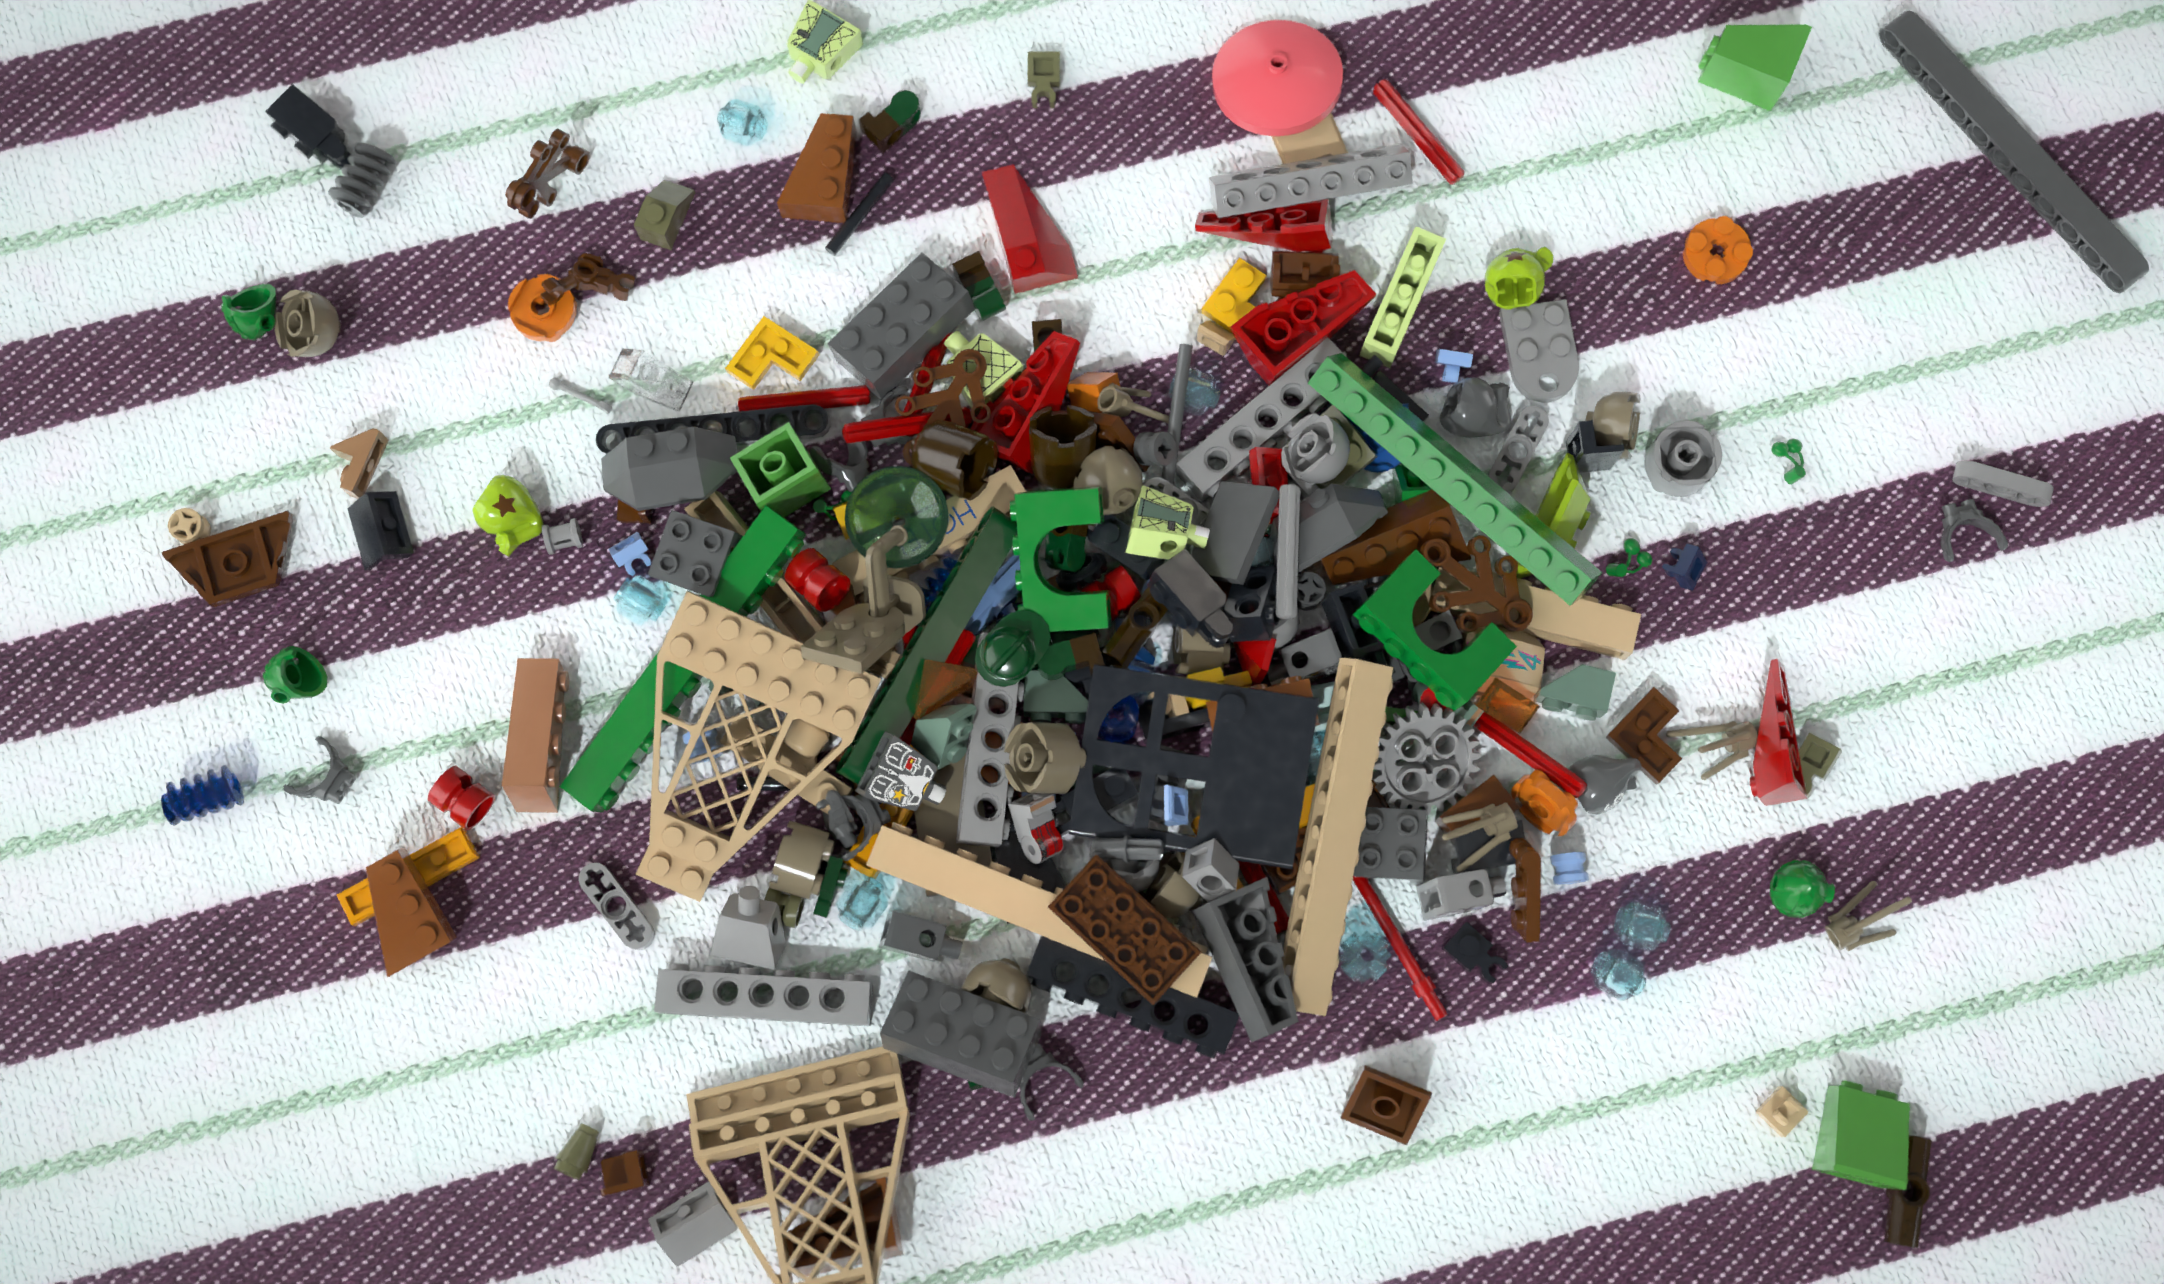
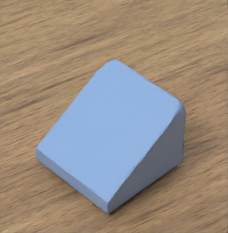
M1164 785L1166 826L1188 824L1187 789Z

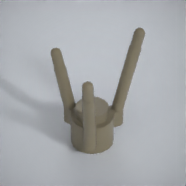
M1111 383L1099 394L1097 404L1100 411H1103L1102 413L1115 415L1121 418L1128 416L1133 410L1169 424L1168 415L1136 404L1130 398V396L1150 397V391L1120 387Z
M1732 721L1721 725L1666 732L1668 738L1725 732L1722 734L1721 740L1698 748V751L1705 753L1725 747L1729 753L1734 752V754L1701 775L1702 780L1717 774L1735 761L1748 757V750L1756 748L1758 738L1755 727L1749 721L1741 724Z
M1507 803L1498 806L1491 804L1481 809L1442 818V822L1447 824L1481 817L1479 821L1443 834L1442 839L1444 841L1480 828H1484L1488 836L1495 834L1492 840L1457 866V872H1463L1498 844L1511 839L1509 831L1516 829L1518 825L1515 815Z
M1871 881L1841 910L1828 917L1830 924L1825 926L1826 933L1838 950L1841 951L1846 948L1848 952L1858 946L1895 936L1897 934L1896 930L1890 929L1859 938V936L1864 934L1863 928L1910 904L1912 898L1905 897L1860 921L1854 916L1847 918L1846 915L1877 886L1876 881Z

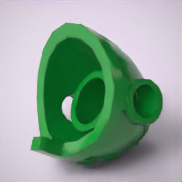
M259 284L244 289L232 297L227 294L222 296L221 310L234 332L240 334L246 340L256 341L264 336L267 331L273 329L277 300L275 287L271 284Z
M288 646L280 650L279 653L270 659L268 664L266 663L264 668V683L272 692L271 698L277 703H288L290 699L312 698L323 693L327 687L328 676L322 664L308 651L296 646Z
M1793 860L1783 864L1774 873L1770 882V897L1773 906L1781 914L1790 918H1803L1815 913L1825 902L1831 903L1835 894V885L1828 883L1824 873L1807 860Z

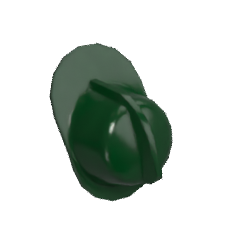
M1019 610L1011 612L988 633L978 646L975 656L977 671L984 680L992 685L1001 687L1015 685L1043 658L1050 644L1049 627L1043 618L1032 611Z

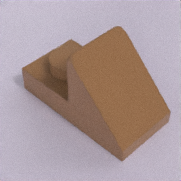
M372 428L330 446V449L338 457L351 461L350 465H346L341 473L340 488L356 499H359L366 493L389 441L377 429Z

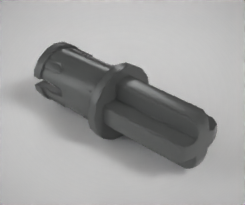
M1125 835L1124 838L1094 837L1092 842V849H1097L1092 852V856L1094 857L1097 854L1101 859H1123L1125 863H1130L1131 859L1160 860L1164 855V844L1161 839L1131 838L1130 835Z

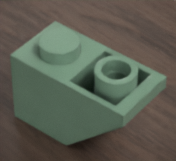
M1582 664L1541 688L1535 694L1534 702L1542 703V708L1548 711L1562 712L1565 709L1576 712L1575 716L1580 719L1595 721L1596 717L1601 718L1608 712L1616 672Z
M1030 671L1024 677V717H1031V722L1050 723L1051 718H1065L1066 723H1085L1088 700L1064 676L1057 680H1048L1042 677L1039 671Z
M973 704L941 706L916 721L911 745L925 758L934 763L938 770L951 762L957 763L967 752L966 745L969 734L974 726L973 720L977 708Z

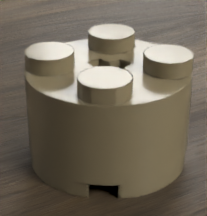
M1173 626V663L1179 664L1175 670L1176 674H1193L1221 667L1223 670L1224 664H1229V643H1225L1224 647L1212 648L1209 642H1206L1199 633L1192 637L1186 629Z
M1028 722L1018 724L1010 732L1005 744L1004 753H1009L1010 764H1004L1005 773L1011 786L1020 792L1065 794L1076 781L1079 769L1083 768L1086 763L1085 750L1080 747L1073 730L1063 723Z
M790 820L787 827L793 829L791 836H783L772 874L778 876L777 882L770 881L769 888L810 900L812 894L818 896L824 878V874L819 873L823 860L829 861L836 841L829 839L830 832Z

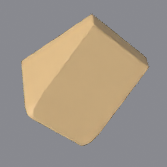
M1207 320L1198 327L1196 340L1220 355L1225 356L1233 344L1235 336L1223 327Z

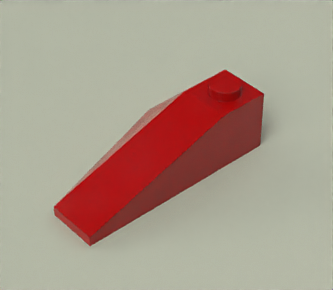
M1009 165L982 172L1014 294L1077 279L1078 274L1069 244L1016 167Z
M1329 199L1218 218L1214 211L1198 213L1195 222V230L1197 232L1296 252H1324L1326 249L1332 248L1333 229Z
M1353 270L1320 282L1313 288L1299 293H1290L1285 298L1269 304L1266 302L1258 305L1234 323L1230 329L1249 364L1270 386L1327 337L1330 339L1371 302L1377 294Z
M1053 331L1027 359L1026 369L1015 380L1010 378L1003 385L1006 390L994 403L990 400L987 402L986 405L991 410L989 420L985 423L974 421L970 429L986 434L990 439L996 441L997 457L1033 474L1029 442L1030 418L1035 412L1049 406L1052 407V412L1060 411L1081 343L1077 339ZM984 407L977 416L979 420L987 416V410Z
M1773 659L1770 662L1753 761L1755 776L1749 778L1753 796L1758 797L1765 806L1807 799L1786 673L1779 659Z

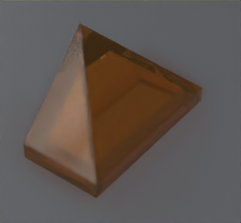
M925 659L914 719L917 721L970 689L978 674L976 670L971 667Z
M1497 677L1476 702V706L1519 734H1521L1540 707L1537 703Z

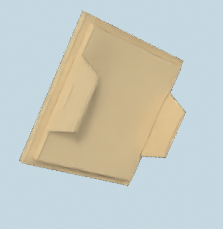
M1331 113L1319 124L1306 131L1288 136H1271L1282 164L1348 153Z

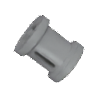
M576 518L570 519V523L558 526H542L543 539L549 555H553L556 550L572 546L577 548L583 547L582 534Z

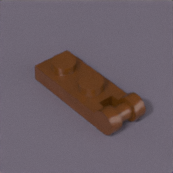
M1516 838L1509 846L1511 855L1516 859L1515 877L1511 879V891L1515 898V910H1512L1510 915L1513 930L1517 931L1526 943L1539 942L1541 857L1526 839Z

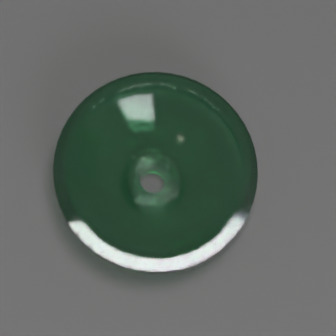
M892 466L872 472L857 484L847 501L845 525L850 541L855 549L866 558L867 549L894 527V520L903 518L905 520L903 527L908 533V539L904 545H896L885 554L887 568H907L923 562L939 548L947 533L949 511L943 492L929 476L913 468Z

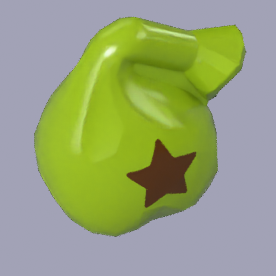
M1545 246L1536 252L1512 248L1494 258L1490 262L1484 278L1487 295L1493 304L1502 309H1513L1530 306L1536 302L1544 290L1545 271L1553 264V253Z
M495 475L475 503L472 512L478 526L487 534H495V542L500 547L499 551L509 557L520 544L542 533L543 520L533 497L520 481L508 475Z

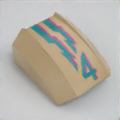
M1467 621L1464 626L1469 629L1473 622ZM1497 626L1517 647L1479 688L1474 696L1528 702L1541 689L1545 648L1533 635L1520 631L1512 632ZM1478 627L1474 632H1462V650L1484 627Z

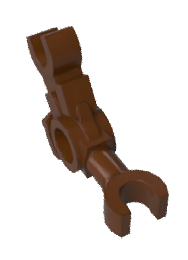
M583 253L581 256H578V261L568 271V276L560 280L552 277L542 282L546 292L540 294V297L547 305H553L563 297L566 291L575 287L578 290L586 291L593 289L605 295L611 292L618 300L627 301L630 289L634 288L635 277L623 273L616 275L610 269L603 268L604 263L600 256Z

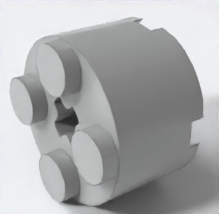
M1678 421L1665 428L1649 446L1645 455V471L1654 490L1674 497L1690 496L1700 491L1711 480L1721 465L1722 448L1717 437L1707 431L1704 425L1695 421Z

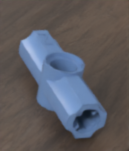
M1013 555L998 570L965 626V629L975 636L995 617L998 619L1003 615L1001 609L1011 603H1015L1018 597L1017 594L1021 591H1017L1015 582V571L1020 570L1019 556Z

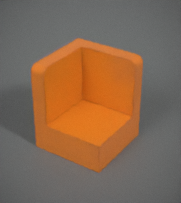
M1086 372L1068 382L1067 389L1071 405L1084 408L1087 411L1102 413L1103 411H1100L1097 404L1099 394L1111 383L1120 386L1118 373Z

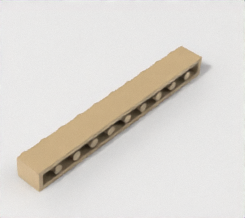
M1339 659L1283 947L1284 956L1281 957L1285 975L1289 976L1296 1011L1326 1016L1327 1008L1332 1000V982L1334 972L1339 965L1338 951L1341 937L1346 929L1345 915L1353 892L1352 879L1354 869L1359 861L1358 848L1361 832L1366 825L1365 812L1367 801L1373 789L1372 775L1374 765L1379 757L1378 744L1381 729L1386 721L1385 708L1388 694L1393 685V667L1359 659Z
M893 822L891 828L887 826L881 827L866 864L867 866L1104 960L1048 908L1063 889L1056 887L1055 892L1052 893L1041 888L1043 881L1025 874L1022 880L1008 875L1010 868L993 861L990 862L989 867L976 862L978 855L960 848L954 854L943 849L945 842L928 835L925 836L924 841L911 836L913 829ZM1191 941L1202 952L1170 987L1197 998L1212 956L1206 954L1208 947Z

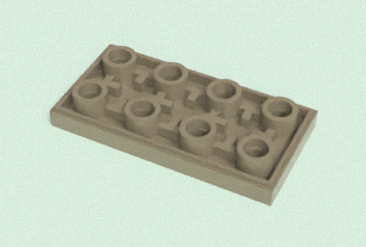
M964 755L957 763L951 762L945 767L937 769L932 780L945 785L946 793L940 804L936 805L923 799L919 808L914 811L918 839L922 841L928 835L945 842L943 849L954 854L960 848L978 855L976 862L989 867L992 861L990 847L956 843L965 763ZM980 801L977 804V811L980 816L986 818L984 803ZM925 889L927 897L940 895Z

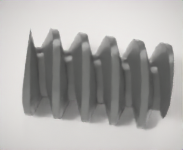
M357 143L354 147L357 154L349 155L348 162L350 165L342 167L341 171L344 176L336 177L335 184L337 187H331L328 190V194L343 210L357 218H364V214L358 207L370 208L371 204L364 198L365 195L372 197L378 195L371 185L383 186L384 182L377 175L379 173L390 175V170L384 164L385 162L396 164V160L389 153L376 146Z

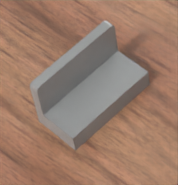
M709 1181L648 1219L656 1243L677 1267L738 1229Z

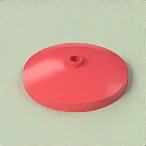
M1268 20L1241 29L1221 47L1214 61L1212 71L1213 92L1221 111L1239 127L1252 133L1266 136L1293 135L1319 124L1336 106L1341 95L1343 83L1341 58L1331 41L1318 30L1303 23L1290 20Z

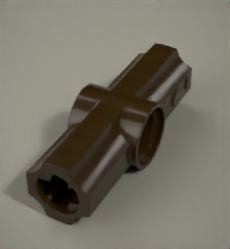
M1149 587L1146 588L1139 600L1131 606L1127 617L1101 652L1106 661L1114 667L1125 669L1129 667L1146 641L1154 634L1156 627L1168 611L1163 603H1159L1153 598ZM1138 615L1146 616L1151 624L1140 626L1135 622L1134 617Z
M1909 1135L1907 1181L1912 1185L1914 1193L1910 1200L1904 1198L1902 1190L1886 1189L1889 1203L1884 1242L1911 1248L1919 1247L1923 1206L1930 1196L1927 1174L1931 1139Z

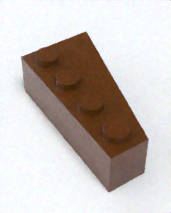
M1432 489L1388 507V513L1382 518H1377L1375 523L1363 534L1322 558L1321 561L1332 585L1390 575L1415 549L1420 553L1423 543L1431 539L1444 540L1450 547V557L1457 562L1471 560L1472 558L1450 504ZM1430 547L1428 550L1429 558L1432 560L1437 558V550L1433 547Z

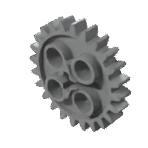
M1420 703L1418 713H1415L1409 706L1406 707V717L1402 718L1396 712L1393 713L1396 723L1391 725L1385 722L1383 727L1387 732L1385 735L1380 734L1379 757L1374 765L1376 771L1372 775V780L1379 782L1375 788L1380 794H1385L1384 798L1389 804L1395 802V806L1398 809H1405L1408 805V809L1419 810L1421 806V809L1427 810V814L1430 815L1432 805H1435L1440 812L1444 811L1443 802L1446 800L1455 805L1454 795L1456 793L1463 796L1467 795L1462 786L1465 783L1475 784V781L1469 776L1470 772L1480 771V768L1472 762L1482 757L1480 752L1473 749L1480 744L1475 736H1471L1475 730L1469 724L1465 725L1466 720L1460 714L1455 716V712L1449 707L1442 712V708L1436 703L1433 704L1430 712L1426 705ZM1447 735L1445 743L1435 747L1438 738ZM1414 739L1410 748L1401 750L1406 740ZM1403 759V761H1399L1397 764H1395L1397 760ZM1448 768L1443 778L1436 779V775L1440 770ZM1414 772V776L1409 782L1402 783L1407 773Z

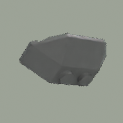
M698 427L625 438L601 458L603 489L606 493L615 496L637 511L706 500L724 484L730 475H734L737 472L730 457L738 453L736 438L732 435Z
M1331 484L1324 489L1314 491L1309 498L1300 503L1298 573L1355 540L1369 529L1377 518H1382L1388 513L1379 490ZM1279 516L1273 519L1262 558L1264 566H1276L1277 568Z

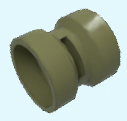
M768 888L764 900L772 901L779 905L781 920L785 926L797 928L805 898L784 894L781 891Z

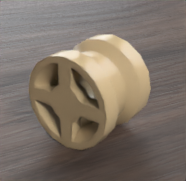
M191 508L178 509L168 520L169 533L182 544L208 537L211 534V526L208 520Z

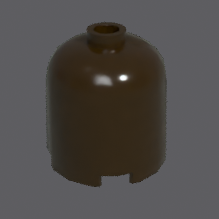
M1068 405L1067 411L1052 412V407L1049 406L1032 415L1029 427L1031 468L1039 483L1053 490L1074 488L1075 477L1078 478L1079 473L1082 471L1081 465L1092 452L1096 451L1097 426L1094 422V415L1084 408Z
M937 420L929 423L920 433L915 435L911 443V463L915 473L925 482L958 498H964L969 501L978 497L986 488L988 482L983 479L987 474L988 468H995L997 463L998 449L996 441L990 439L986 434L950 421Z

